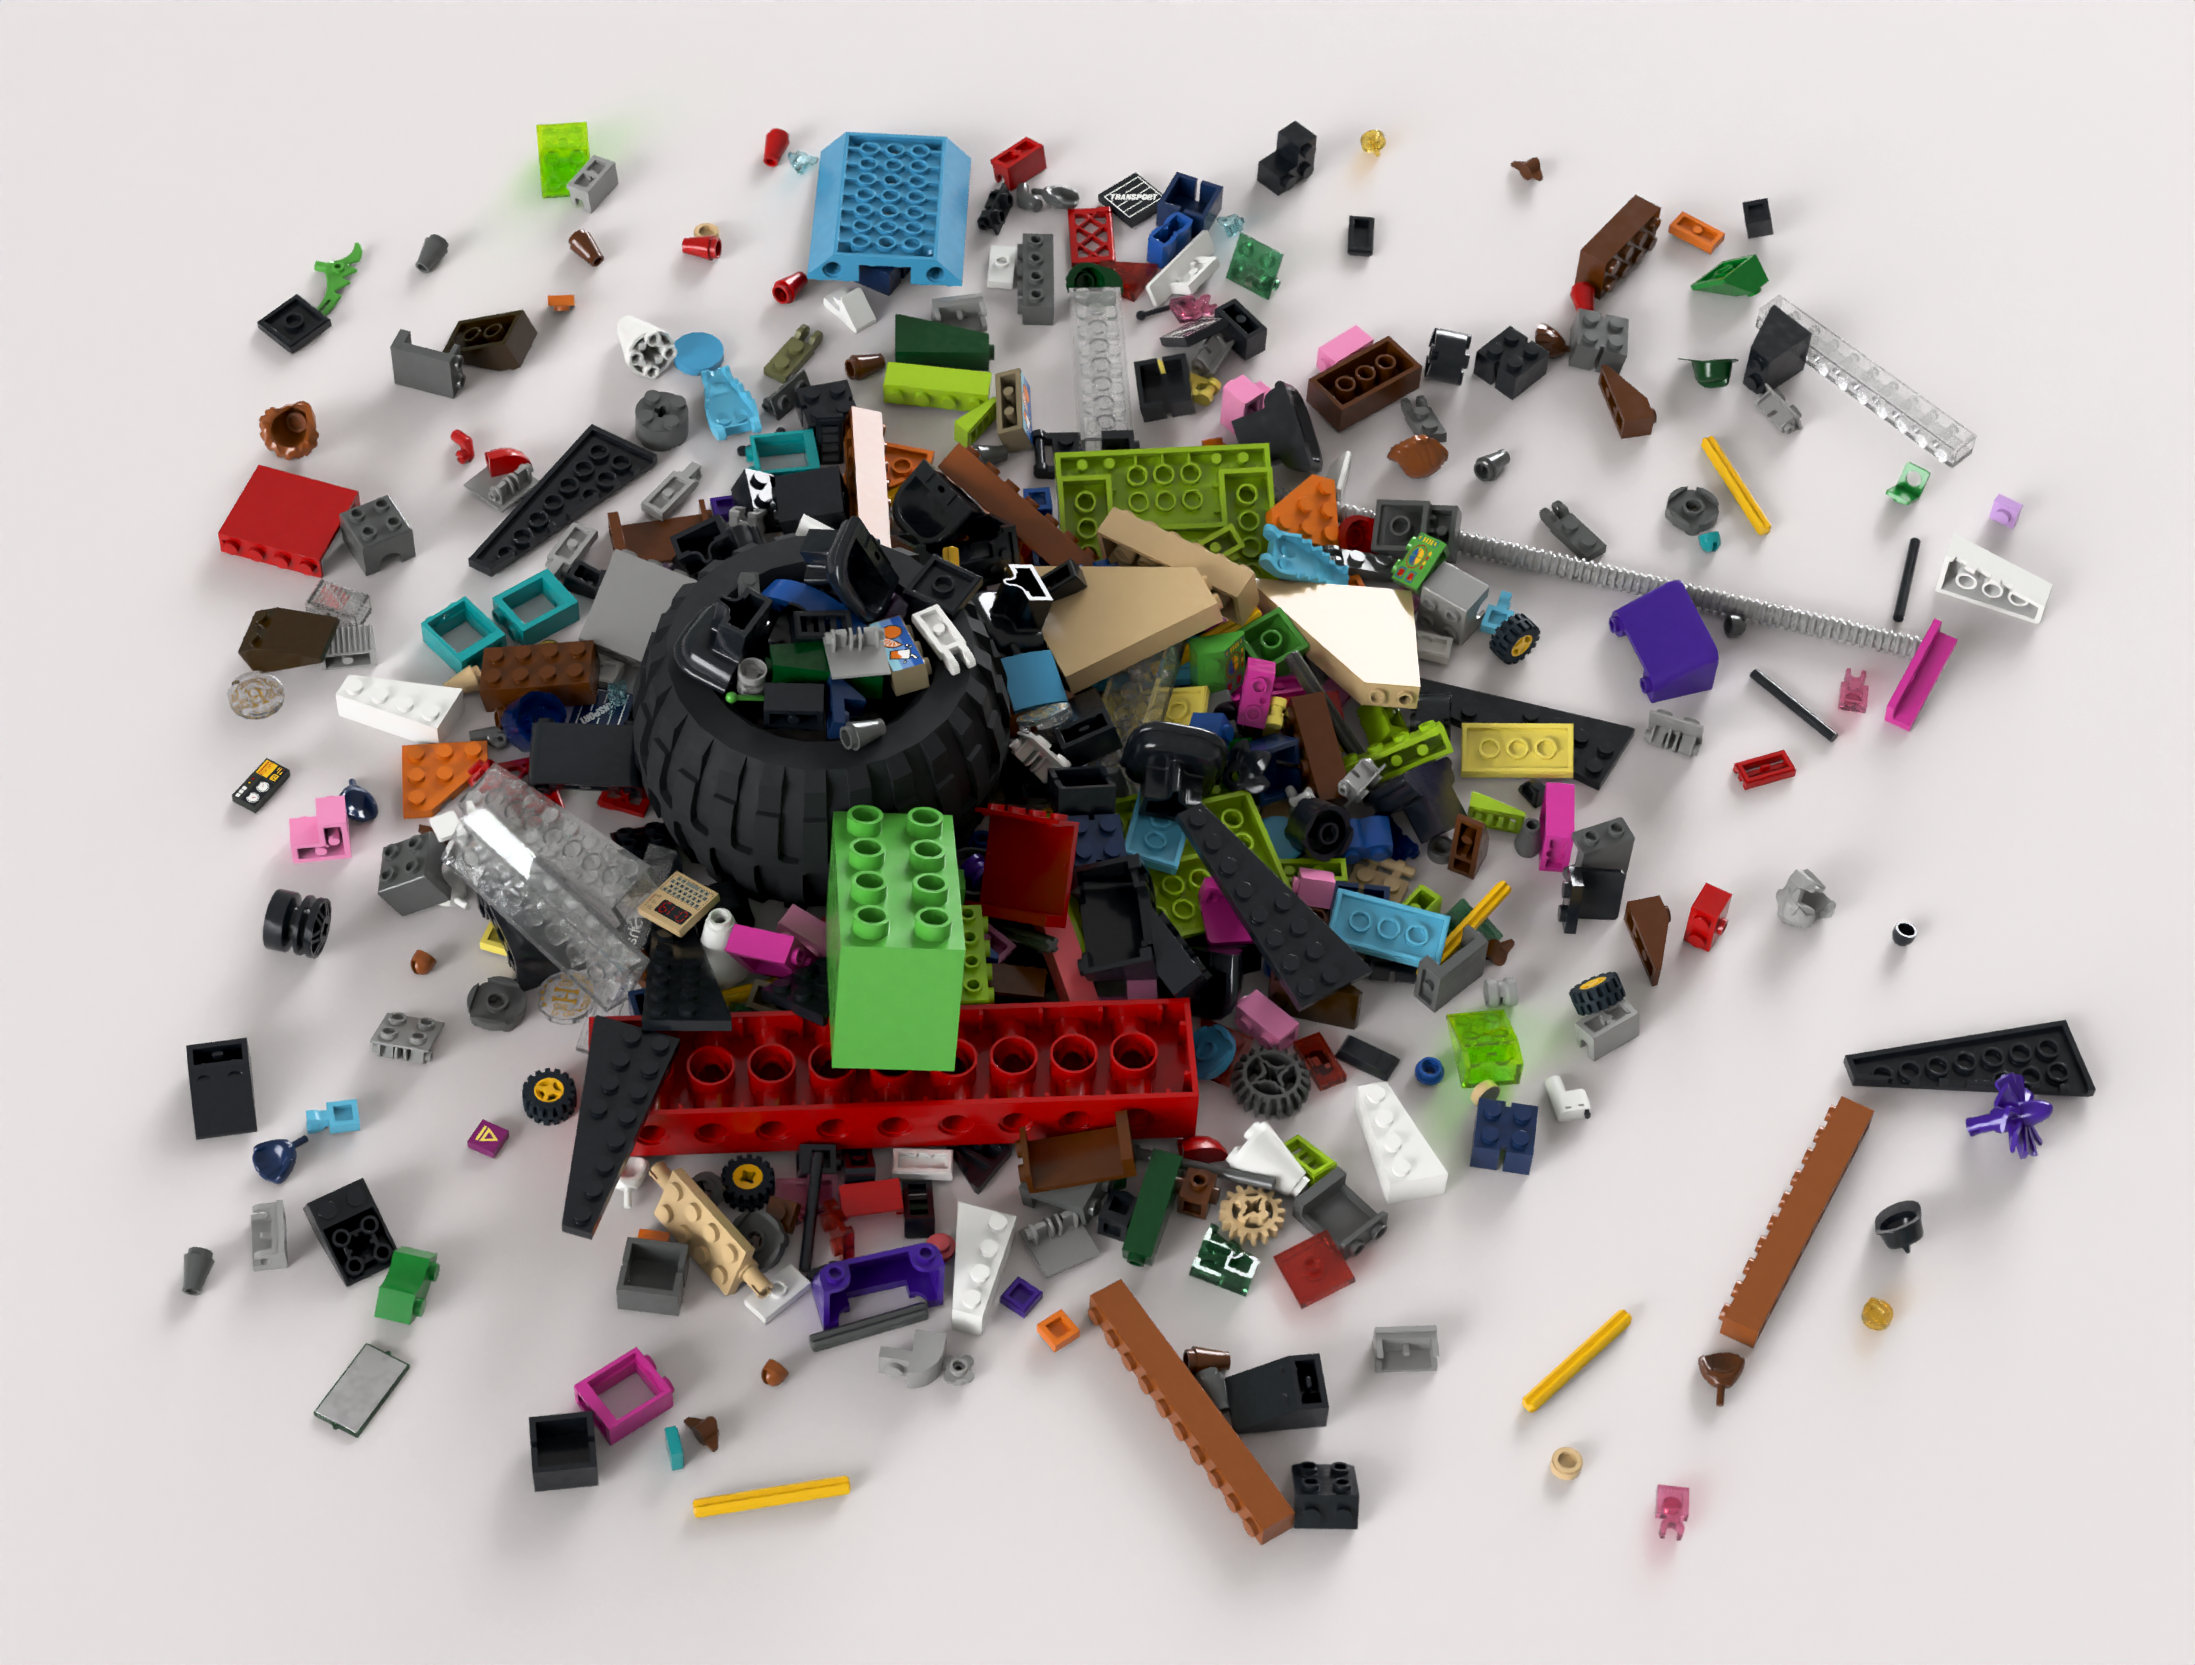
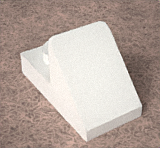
M843 286L824 297V306L854 333L857 334L876 323V317L860 287L848 291Z

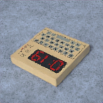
M676 871L637 909L641 916L681 938L720 901V897L715 891Z

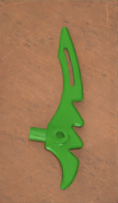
M358 242L354 244L353 251L341 260H330L329 263L315 262L314 270L324 272L327 280L325 296L316 308L321 311L329 302L321 312L325 316L342 297L336 291L351 283L350 280L344 278L357 272V269L351 267L350 264L361 260L362 246Z

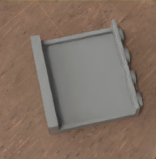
M615 549L579 636V641L594 640L599 654L639 669L652 632H656L661 614L667 612L673 597L683 584L695 583L697 580L690 578L689 574L682 570L674 569L672 571L664 568V565L659 561L653 559L646 561L638 558V555L633 551Z

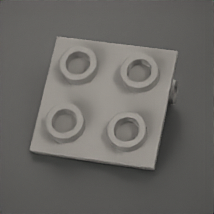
M529 463L520 464L514 473L491 477L488 467H485L467 481L464 487L503 513L530 492L539 480L532 476L534 469Z
M878 625L863 627L862 634L861 627H857L856 635H853L851 627L848 628V632H846V629H830V632H826L823 642L832 679L890 675V666L883 642L885 639L884 628H879Z
M1658 709L1657 711L1650 710L1649 726L1643 740L1648 741L1650 745L1662 748L1665 736L1668 734L1664 749L1667 750L1671 737L1675 736L1676 739L1672 752L1676 751L1679 739L1681 738L1677 753L1689 757L1691 755L1697 756L1700 745L1697 744H1702L1704 726L1692 718L1685 717L1683 720L1673 717L1671 712L1663 709Z
M399 1012L387 1013L370 1040V1043H373L372 1052L377 1053V1056L394 1057L399 1060L403 1049L404 1061H408L410 1057L412 1062L425 1064L426 1061L431 1062L433 1050L430 1049L445 1023L428 1017L416 1018Z
M1068 1210L1058 1214L1054 1213L1051 1217H1044L1042 1221L1028 1224L1026 1228L1018 1231L1047 1278L1101 1255V1252L1081 1223L1079 1214Z

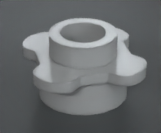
M964 1355L963 1357L946 1356L943 1359V1365L946 1367V1373L943 1376L945 1382L957 1386L972 1382L974 1380V1373L971 1371V1366L974 1364V1359L970 1355Z

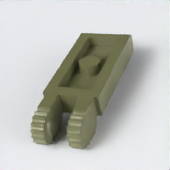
M802 324L796 330L794 337L792 336L764 367V375L781 383H786L789 377L795 375L812 357L823 339V332L817 330L810 336L808 343H806L804 340L808 337L810 328L808 325Z

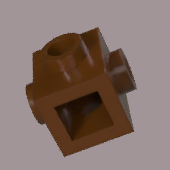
M1188 1167L1185 1178L1179 1177L1175 1194L1179 1195L1177 1212L1206 1220L1211 1204L1217 1205L1221 1188L1216 1187L1218 1175L1206 1169Z

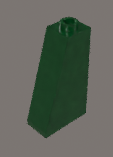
M895 314L896 363L989 371V360H994V344H989L988 333Z
M823 641L769 645V657H764L767 675L771 676L772 683L824 684L825 689L830 676V668ZM883 675L843 679L864 698L882 699Z
M1153 1148L1122 1247L1123 1258L1127 1259L1126 1261L1131 1265L1144 1267V1264L1153 1265L1177 1197L1175 1190L1179 1177L1184 1176L1183 1156Z

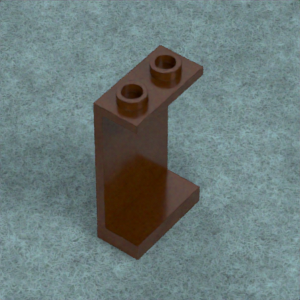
M700 499L699 514L665 519L663 522L656 520L621 525L618 511L607 513L613 553L615 549L620 551L627 549L636 553L638 558L646 561L653 559L662 564L672 563L676 553L670 537L713 517L711 509L706 510L704 499Z
M1127 1110L1115 1111L1117 1125L1115 1127L1031 1141L1028 1140L1026 1128L1020 1127V1140H1016L1015 1145L1018 1159L1023 1158V1164L1018 1165L1020 1182H1026L1029 1194L1137 1176L1131 1126Z

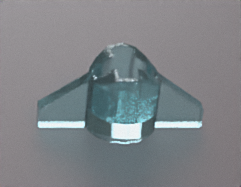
M797 150L796 153L789 152L787 155L790 161L789 164L800 175H803L809 166L816 164L819 160L818 157L810 156L800 150Z
M1238 214L1216 218L1217 222L1224 227L1229 238L1236 235L1238 231L1243 230L1242 226L1245 221L1243 217H1238Z
M622 679L619 683L608 684L609 716L613 717L616 708L627 703V681L625 679Z

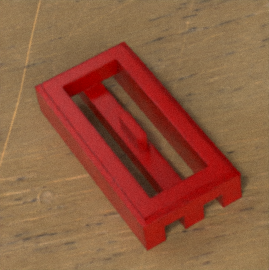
M1785 750L1734 763L1733 767L1735 774H1739V781H1743V788L1745 790L1794 777L1796 774V768ZM1782 760H1783V762H1781V763H1777V764L1771 765L1772 763L1779 762V761H1782ZM1760 767L1759 769L1746 772L1747 770Z

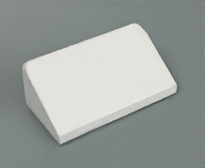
M1346 451L1330 465L1326 478L1335 480L1336 503L1337 501L1341 502L1350 471L1352 456L1350 451Z

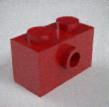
M1706 882L1691 906L1683 940L1696 948L1709 952L1719 935H1722L1727 927L1728 920L1726 917L1732 894Z

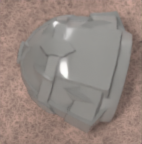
M1796 869L1789 877L1785 887L1779 889L1776 893L1778 918L1784 924L1787 923L1801 928L1811 927V924L1817 919L1831 918L1834 914L1836 903L1823 893L1826 887L1808 869Z

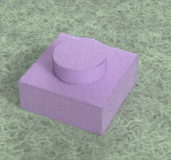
M1998 494L1994 500L1989 518L2013 529L2018 522L2023 505Z

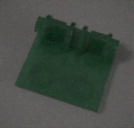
M1241 232L1226 278L1269 300L1272 289L1277 290L1281 283L1278 280L1277 274L1284 254Z

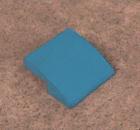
M1051 650L1028 652L1001 659L1007 675V693L1014 715L1039 707H1043L1041 710L1055 707L1054 705H1059V703H1068Z

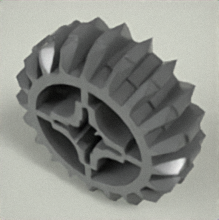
M1262 1045L1259 1052L1251 1048L1249 1055L1242 1054L1240 1061L1234 1065L1233 1074L1231 1075V1091L1236 1096L1237 1104H1244L1245 1112L1253 1110L1255 1118L1259 1114H1264L1266 1120L1271 1115H1275L1280 1120L1282 1113L1291 1117L1293 1110L1300 1111L1302 1103H1306L1311 1089L1310 1073L1306 1069L1305 1061H1298L1297 1053L1288 1055L1287 1048L1277 1051L1275 1045L1271 1050H1267ZM1256 1073L1255 1081L1249 1083L1248 1079ZM1292 1082L1294 1086L1286 1092L1284 1088Z

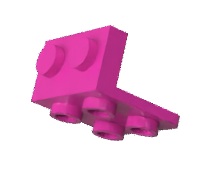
M1212 876L1204 878L1197 896L1207 943L1209 945L1254 944Z

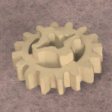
M1248 1185L1247 1189L1243 1190L1241 1186H1236L1235 1194L1228 1191L1226 1200H1221L1219 1221H1222V1231L1230 1230L1229 1239L1232 1240L1235 1237H1239L1241 1245L1246 1240H1250L1252 1247L1256 1246L1257 1240L1268 1244V1237L1276 1239L1278 1230L1283 1229L1285 1209L1281 1208L1282 1199L1274 1200L1275 1191L1272 1190L1265 1193L1264 1188L1256 1190L1253 1189V1186ZM1267 1210H1269L1271 1213V1219L1269 1218V1213L1267 1212ZM1232 1211L1235 1212V1217L1237 1218L1236 1220L1232 1215Z

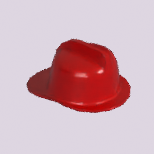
M1361 515L1347 517L1338 527L1340 549L1379 554L1371 551L1374 519Z

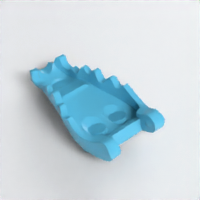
M729 365L718 368L715 371H701V379L704 385L705 415L709 428L718 441H723L729 435L752 431L753 433L761 432L762 425L755 399L752 398L749 391H745L743 383H740L737 378L734 379Z
M1266 524L1263 527V536L1269 542L1267 553H1262L1259 557V565L1274 577L1288 581L1348 585L1350 579L1348 575L1349 566H1339L1335 561L1330 560V553L1323 552L1322 546L1314 547L1312 540L1303 539L1302 534L1284 532L1272 524Z

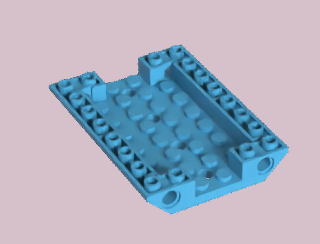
M845 132L824 148L820 155L807 279L841 280L845 282L859 281L860 265L892 266L896 268L911 267L910 284L944 285L948 287L962 286L971 158L949 138L942 136Z

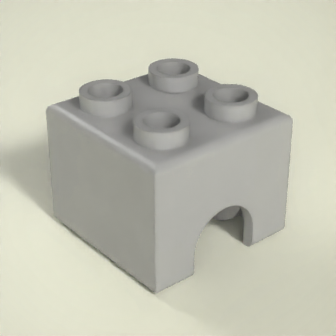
M1443 561L1422 584L1417 621L1424 628L1432 629L1442 636L1453 638V642L1462 646L1482 623L1485 610H1482L1479 614L1477 612L1483 601L1488 597L1490 586Z

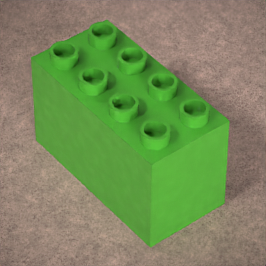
M857 805L850 808L848 812L833 811L825 925L832 1068L955 1071L965 961V940L953 815H942L940 811L930 807H917L910 810L908 814L883 813L880 809L870 805Z

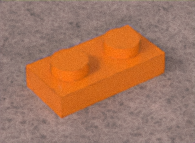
M1683 211L1669 225L1668 230L1670 234L1709 254H1712L1725 238L1724 232Z

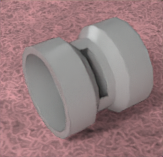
M751 657L742 660L737 672L736 689L740 695H763L767 676L766 664L758 658Z
M1505 977L1499 982L1494 978L1484 980L1483 994L1487 1008H1495L1500 1003L1507 1006H1516L1518 1004V988L1515 977Z

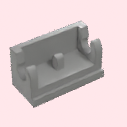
M596 155L590 158L566 185L570 191L571 201L574 206H577L579 199H581L584 203L585 211L592 214L618 184L615 162Z
M982 293L931 299V318L933 322L979 332L987 331L985 319L987 311Z
M1623 999L1605 1010L1602 1009L1597 1013L1593 1012L1575 1022L1579 1047L1581 1048L1587 1044L1589 1058L1596 1061L1638 1037L1639 1012Z
M283 1200L254 1205L252 1212L258 1214L251 1215L253 1271L288 1268L286 1215Z
M1436 1325L1375 1327L1372 1340L1375 1373L1437 1371L1439 1347Z

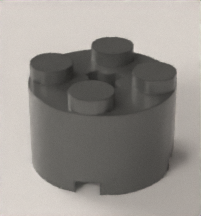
M649 390L640 399L635 408V435L645 448L652 451L665 452L673 447L682 445L688 437L689 412L685 398L669 392Z

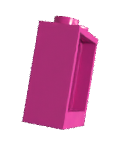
M1248 657L1237 709V724L1265 729L1276 675V662Z
M1546 782L1539 816L1542 849L1539 852L1540 871L1563 872L1564 867L1569 866L1574 843L1571 836L1574 832L1575 784Z
M734 924L724 950L749 972L782 979L794 973L795 970L804 968L819 959L794 936Z
M637 1347L574 1385L575 1402L583 1412L593 1411L594 1426L610 1446L673 1407V1393L675 1390L672 1383L666 1376L661 1377L652 1358L648 1354L644 1356ZM636 1372L655 1397L617 1420L598 1396Z

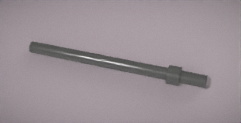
M1133 1143L1135 1162L1137 1159L1149 1162L1152 1150L1140 1148L1139 1144ZM1183 1158V1168L1185 1171L1188 1170V1167L1206 1169L1213 1174H1217V1178L1272 1191L1276 1185V1179Z

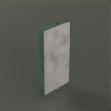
M366 1343L313 1412L314 1416L331 1424L334 1430L339 1428L358 1438L410 1369V1365L392 1356L390 1351L384 1352Z

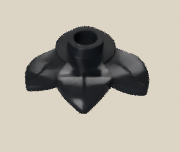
M1247 739L1238 741L1229 752V765L1225 768L1222 775L1223 784L1227 789L1235 792L1241 790L1251 794L1264 792L1271 786L1263 774L1270 764L1272 754L1261 750L1251 751ZM1238 772L1239 778L1236 782H1233L1232 775Z

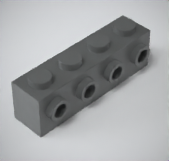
M1023 233L1022 244H1017V259H1022V262H1017V277L1022 278L1017 283V296H1022V299H1018L1017 314H1022V325H1053V234Z

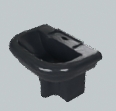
M1277 381L1275 388L1270 390L1265 396L1264 409L1231 421L1238 444L1269 443L1272 467L1283 463L1286 467L1300 472L1318 474L1322 471V454L1304 400L1294 386L1283 381Z
M923 459L902 483L895 494L892 504L893 519L897 526L904 533L914 535L918 539L919 544L926 545V550L948 546L960 535L962 539L965 536H969V524L977 516L988 514L972 497L951 482L926 459Z
M717 514L670 537L676 553L672 559L673 565L670 566V570H682L688 573L690 578L697 580L699 571L713 560L729 559L736 549L749 543L759 545L764 542L757 526L750 527L743 524L730 527L720 514Z
M851 516L849 520L842 522L839 530L809 529L799 550L807 565L804 583L806 585H822L823 588H833L844 606L862 622L874 623L880 619L891 601L900 578L873 534H870L862 520L857 516Z
M1008 564L997 591H977L971 598V601L976 606L978 615L986 623L991 640L993 639L1001 659L1010 656L1006 648L1014 643L1017 644L1022 653L1042 651L1044 649L1042 627L1053 603L1051 595L1033 565Z
M747 587L741 596L736 599L720 595L716 603L701 609L678 636L673 647L674 659L681 671L692 679L725 695L734 681L737 680L738 666L741 661L746 658H753L771 633L773 625L768 618L773 600Z
M1166 721L1148 722L1135 728L1127 739L1120 765L1125 768V773L1131 781L1140 784L1138 814L1176 822L1177 814L1201 803L1202 796L1210 794L1214 785H1219L1228 762L1229 748L1220 736L1203 728Z
M1444 757L1437 761L1434 759L1413 767L1371 791L1362 801L1365 806H1371L1376 813L1383 816L1403 810L1421 844L1454 829L1458 813L1467 816L1452 787V784L1455 782V776L1452 770V761L1449 757Z
M1206 936L1196 939H1184L1213 978L1209 982L1214 988L1212 992L1190 1008L1191 1017L1205 1020H1221L1232 1013L1241 996L1243 975L1261 970V953L1255 943L1209 945L1206 941ZM1161 978L1156 979L1158 991L1162 999L1176 998Z

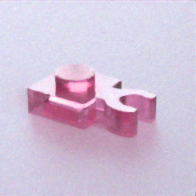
M1204 294L1199 299H1195L1193 295L1170 299L1168 307L1179 323L1182 324L1203 317V315H1213L1217 304H1209L1211 298L1209 294Z
M1851 668L1846 669L1844 682L1841 681L1839 689L1838 709L1859 713L1866 712L1869 686L1864 685L1866 679L1865 670H1862L1860 677H1853L1851 675Z
M1658 1484L1656 1489L1655 1518L1664 1519L1659 1528V1537L1664 1539L1666 1530L1671 1528L1677 1532V1540L1681 1541L1685 1530L1682 1521L1687 1522L1689 1516V1488Z

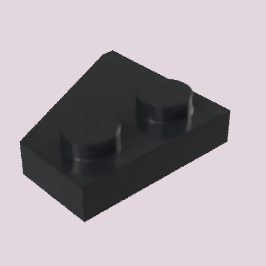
M1005 1144L945 1146L947 1149L953 1150L954 1161L973 1191L977 1194L983 1190L1012 1155V1149Z

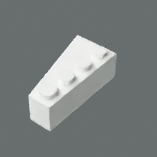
M1954 533L1935 591L2039 624L2053 584Z
M348 675L336 693L339 716L420 744L445 743L465 711L463 689Z
M1384 1081L1357 1086L1354 1107L1386 1203L1391 1204L1445 1194L1448 1178L1447 1171L1388 1083Z
M958 1201L952 1329L982 1336L1016 1237L1017 1216Z

